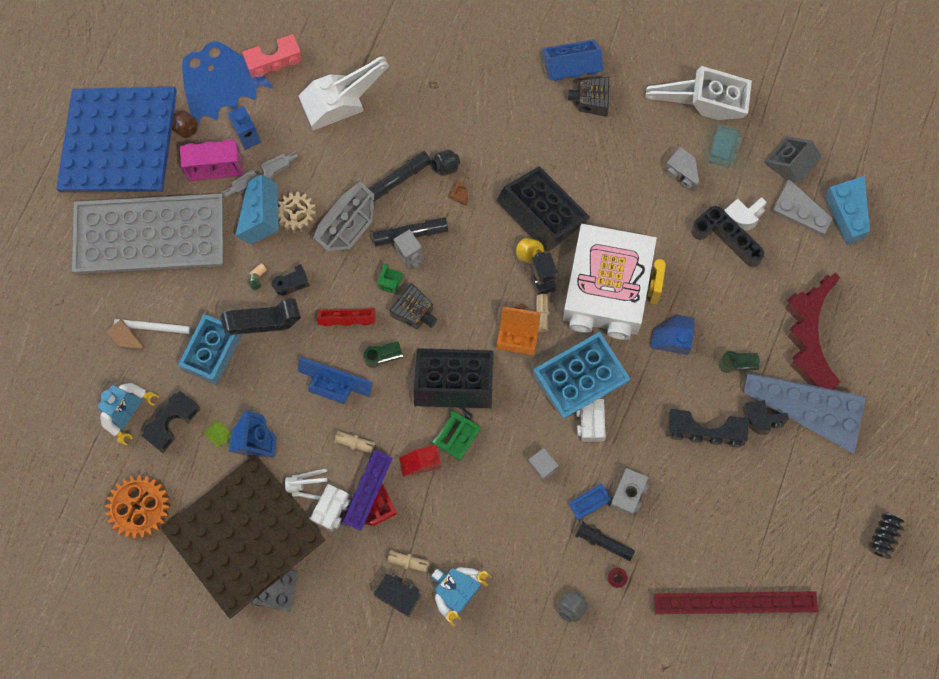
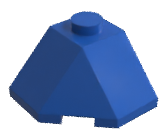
M675 315L653 330L650 348L688 355L692 347L695 318Z
M250 411L244 412L231 432L229 452L245 456L275 457L277 438L268 429L267 421L263 415Z

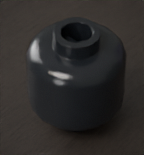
M452 150L438 152L431 161L432 168L440 176L455 173L458 170L460 158Z

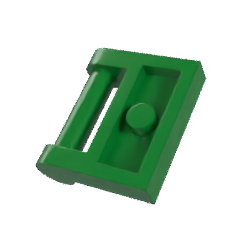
M451 411L448 415L449 419L438 436L432 440L431 444L437 445L438 449L461 461L481 430V427L455 411ZM455 422H459V427L446 445L443 443L444 439Z

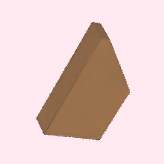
M122 319L106 331L119 347L140 349L144 347L142 342Z

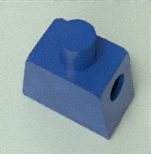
M245 106L227 113L244 150L261 143ZM250 132V136H244L245 133Z

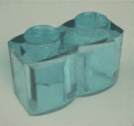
M719 124L707 162L729 168L731 163L734 164L737 153L734 152L735 147L740 146L742 136H739L740 130Z

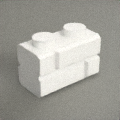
M598 399L576 412V416L580 417V424H577V436H581L582 442L605 441L604 399Z
M327 484L310 521L333 532L334 528L338 529L342 522L340 516L343 510H348L351 500H349L350 495Z

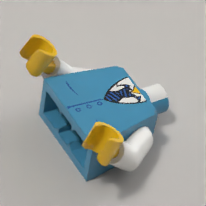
M133 383L122 384L119 387L112 385L109 390L103 391L101 394L102 400L97 407L101 413L102 427L113 436H117V441L123 445H128L124 442V437L132 439V436L128 433L120 432V430L124 429L143 401L141 398H145V401L150 405H155L150 401L151 397L159 398L155 393H146L145 389Z
M459 567L457 569L452 568L446 575L437 568L432 574L431 578L439 584L435 589L437 607L451 626H455L452 622L455 618L461 620L459 614L479 590L481 584L488 586L484 580L487 577L492 578V576L486 571L480 572L473 568Z

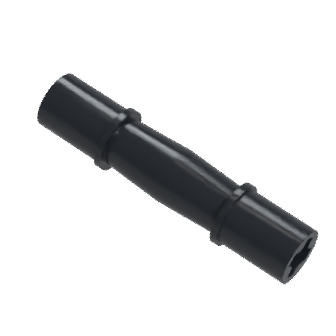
M422 151L412 159L407 160L406 164L370 186L368 189L374 194L373 202L388 194L389 190L400 185L413 174L416 175L419 171L430 165L431 159L428 154Z
M446 217L395 229L391 227L390 229L372 232L375 247L394 243L396 237L409 229L415 238L426 235L430 237V235L449 232Z

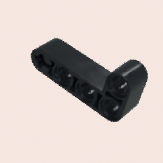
M712 206L695 220L691 230L692 236L695 239L703 240L714 232L749 267H757L764 257L763 248L721 207ZM710 215H716L719 219H713ZM701 226L705 231H699L697 227ZM727 227L731 229L732 232L728 233L724 231L723 228ZM737 241H743L745 245L741 246Z
M294 298L283 300L276 307L231 310L220 315L225 335L282 331L291 328L301 318L296 299Z

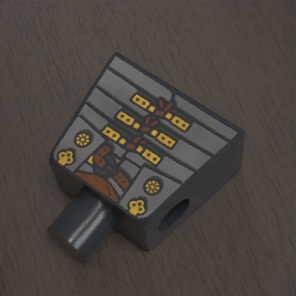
M609 77L580 80L579 90H568V101H579L578 111L607 117L609 109Z
M412 283L389 310L392 318L414 329H419L423 323L432 328L438 320L431 314L433 311L432 302Z

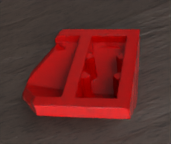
M384 485L380 487L364 525L375 526L397 515Z

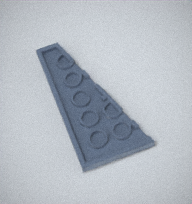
M748 372L744 393L758 401L765 400L767 406L780 413L787 412L790 419L849 452L855 453L866 396Z

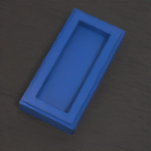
M601 483L572 500L568 505L579 521L610 503L612 499Z

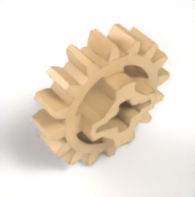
M299 192L296 193V196L289 193V198L283 196L284 201H278L279 224L284 226L286 231L292 228L293 233H295L296 229L299 228L300 232H303L302 227L305 226L309 229L308 223H314L312 217H316V211H314L316 210L315 204H312L311 198L307 199L306 194L301 197Z

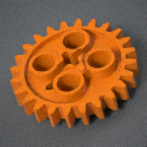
M138 475L137 480L130 476V482L122 479V486L116 483L117 491L110 490L113 497L106 498L111 502V504L105 505L107 509H110L105 515L112 517L108 520V523L114 524L112 529L115 531L119 529L118 534L122 536L125 533V537L128 539L132 534L135 540L138 539L139 534L143 539H146V533L153 536L152 530L160 531L159 523L165 525L166 523L162 519L163 517H169L165 511L170 510L171 507L165 504L170 502V499L164 498L168 492L166 490L161 491L163 485H157V480L153 479L150 482L149 476H146L144 480L141 475ZM139 490V495L136 498H132V492ZM155 499V506L148 508V502ZM139 505L141 506V509L138 510L135 508V506ZM124 506H128V512L121 515L120 510ZM144 516V522L141 525H137V519Z

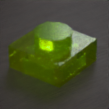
M218 420L204 432V435L217 448L231 437V433Z

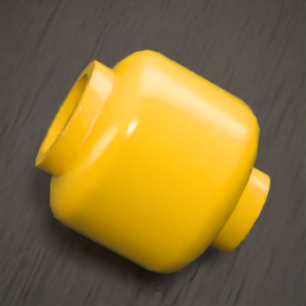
M531 238L522 239L516 247L518 259L531 264L534 255L544 252L542 243Z

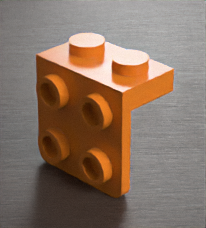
M503 307L496 349L534 355L541 314L535 311Z

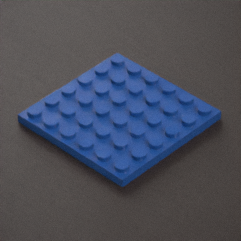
M175 87L72 89L56 190L58 192H163L177 89Z

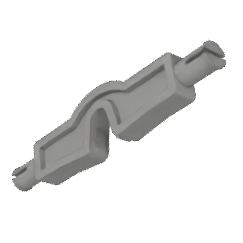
M296 151L287 156L281 154L274 159L262 163L263 175L272 180L276 174L290 167L289 163L299 158ZM250 170L240 178L232 181L233 186L223 191L226 198L236 192L238 195L244 193L248 181L258 177L257 173L254 170Z

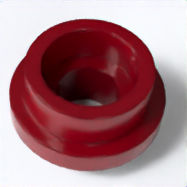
M613 568L608 573L607 579L612 587L621 588L627 583L628 576L622 568ZM614 575H620L621 581L616 582Z

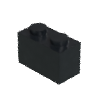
M393 573L391 576L385 574L373 595L405 616L410 617L421 598V594L418 593L419 589L411 584L408 586L401 583L403 579Z

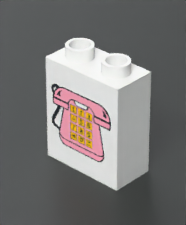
M581 224L563 315V321L570 322V329L583 333L592 332L593 327L608 329V336L620 340L630 339L631 334L638 335L642 323L657 237Z

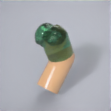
M262 263L253 269L248 276L247 284L253 291L261 287V284L258 282L259 277L267 271Z

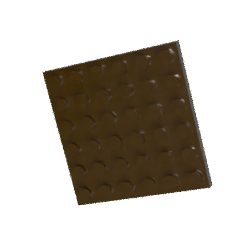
M256 455L251 456L161 529L229 619L239 613L326 541Z

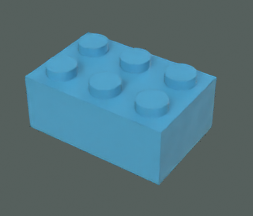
M203 314L178 366L182 371L217 386L242 334L225 335L220 320Z

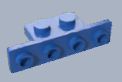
M301 357L299 360L298 372L313 377L308 392L345 404L351 391L367 397L371 394V381Z

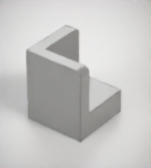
M544 448L528 459L529 466L542 482L556 472L559 467Z

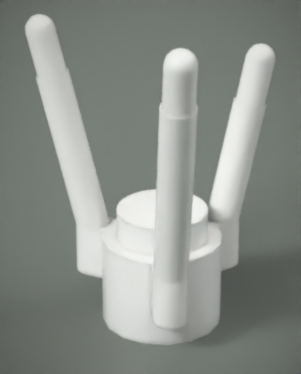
M327 469L286 477V492L292 493L293 497L300 496L320 500L321 496L303 493L300 490H303V484L327 482L328 479L303 480L302 478L325 473Z

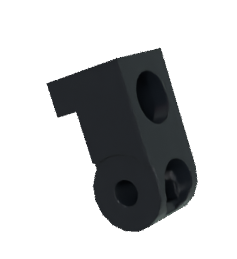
M302 264L294 267L296 272L285 276L279 275L272 280V287L278 295L284 296L310 286Z

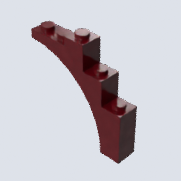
M836 272L832 276L826 275L819 282L821 285L817 289L813 287L806 294L803 291L798 295L794 293L787 300L788 305L785 308L798 321L790 328L791 333L788 336L800 349L792 357L794 361L790 366L808 385L833 390L841 381L832 372L824 358L819 342L818 324L824 299L841 278Z

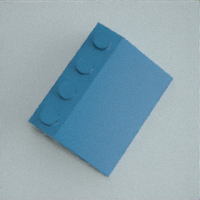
M601 332L596 333L533 369L534 379L563 419L631 381Z

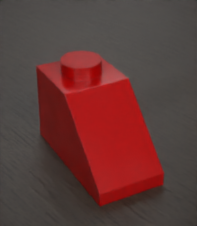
M437 445L419 448L399 457L403 477L441 468Z

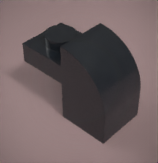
M765 400L747 402L742 407L744 418H749V428L757 434L768 435L771 431V426L772 429L782 428L789 420L787 412L768 415Z

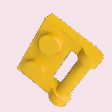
M662 259L655 261L654 271L650 275L651 283L647 296L651 297V304H658L662 293L666 263Z

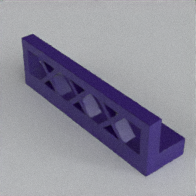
M377 450L372 452L341 525L345 527L350 526L359 531L362 530L391 464L392 457Z

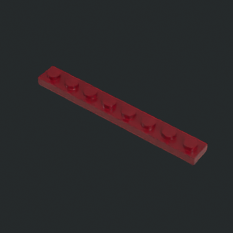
M817 591L654 593V615L818 612Z

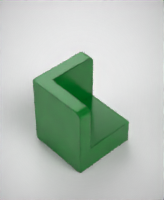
M385 263L377 282L378 289L397 294L403 273L389 269V264Z

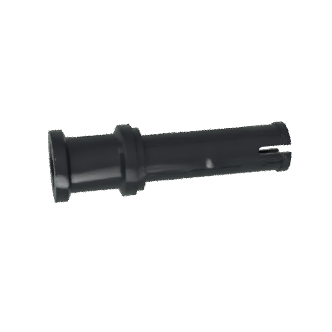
M582 521L575 535L576 538L580 537L590 542L592 546H601L629 562L635 553L634 549L605 536L600 529L595 530L585 525L584 521Z

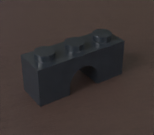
M550 252L537 253L532 258L530 274L536 294L556 292L554 280L557 279L558 272Z
M181 391L170 397L168 405L157 412L156 419L145 426L141 435L161 453H164L175 440L174 436L168 431L169 423L174 419L180 418L189 424L201 410L194 401Z

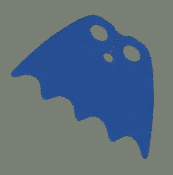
M210 42L200 52H192L183 58L182 73L185 94L190 113L197 119L198 126L203 116H209L217 120L218 112L223 106H228L234 110L237 109V101L242 96L256 99V89L258 86L273 88L272 84L264 76L251 78L244 58L221 42ZM214 47L220 50V55L215 58L209 55L210 49ZM192 58H198L201 63L199 67L192 68L189 65V61ZM209 65L214 66L212 71L208 70Z

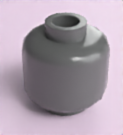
M580 592L566 593L558 604L560 617L567 622L579 621L588 609V604L585 601L586 597Z

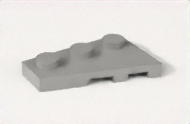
M790 179L772 212L823 237L833 219Z

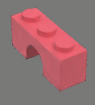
M294 34L277 39L278 51L273 55H265L259 46L242 51L251 78L261 77L265 73L278 71L282 67L296 65L302 61L301 51Z

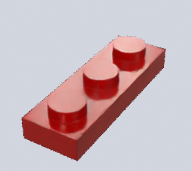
M375 308L318 310L317 325L330 327L332 325L350 326L352 324H361L367 326L375 324L376 310Z

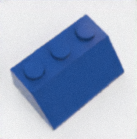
M595 39L542 48L546 72L550 80L559 81L564 77L577 78L581 74L588 73L589 75L599 73V71H604L602 50Z

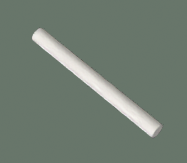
M115 319L114 324H116L120 319ZM123 320L129 328L185 334H190L191 331L190 326Z

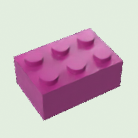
M236 140L208 141L204 144L189 143L185 146H180L181 168L188 181L243 176L242 154Z

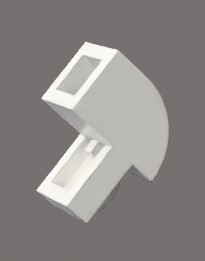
M761 197L748 209L737 199L724 211L743 230L747 231L757 225L758 218L765 212L764 208L767 202Z

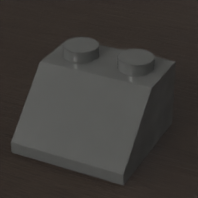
M786 136L764 163L785 180L790 179L793 182L799 183L822 156L813 141Z

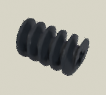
M883 513L881 515L882 520L878 522L879 527L875 529L876 534L871 537L873 541L869 542L868 546L870 548L869 551L873 554L891 559L892 557L887 552L895 551L891 544L898 545L894 537L901 538V534L897 530L904 531V527L900 525V523H904V520L895 515Z

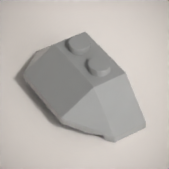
M362 182L357 183L339 198L318 224L313 239L326 251L351 249L373 221L374 194Z

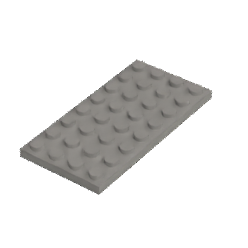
M223 194L74 202L73 274L224 266Z

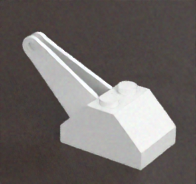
M384 56L378 57L347 76L330 74L314 80L299 95L312 130L314 131L363 112V106L359 98L388 69L389 64L386 62V58Z
M701 66L696 72L695 80L646 87L645 97L650 100L694 105L702 116L716 120L744 118L748 114L752 81Z

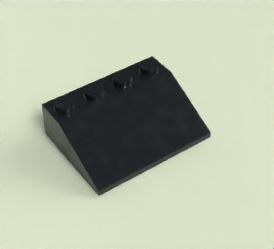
M540 166L504 186L496 200L534 240L542 243L546 252L561 244L581 224H584L590 218Z
M417 348L414 406L492 409L493 351Z

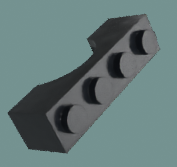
M670 409L666 436H671L673 440L687 438L696 443H701L703 440L710 441V444L713 445L727 443L731 447H742L748 440L749 418L729 416L722 426L715 429H707L694 421L690 411Z

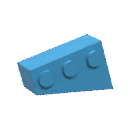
M262 174L248 181L235 235L249 244H253L279 231L277 183Z
M862 176L830 187L825 195L847 245L864 240L870 232L865 177Z

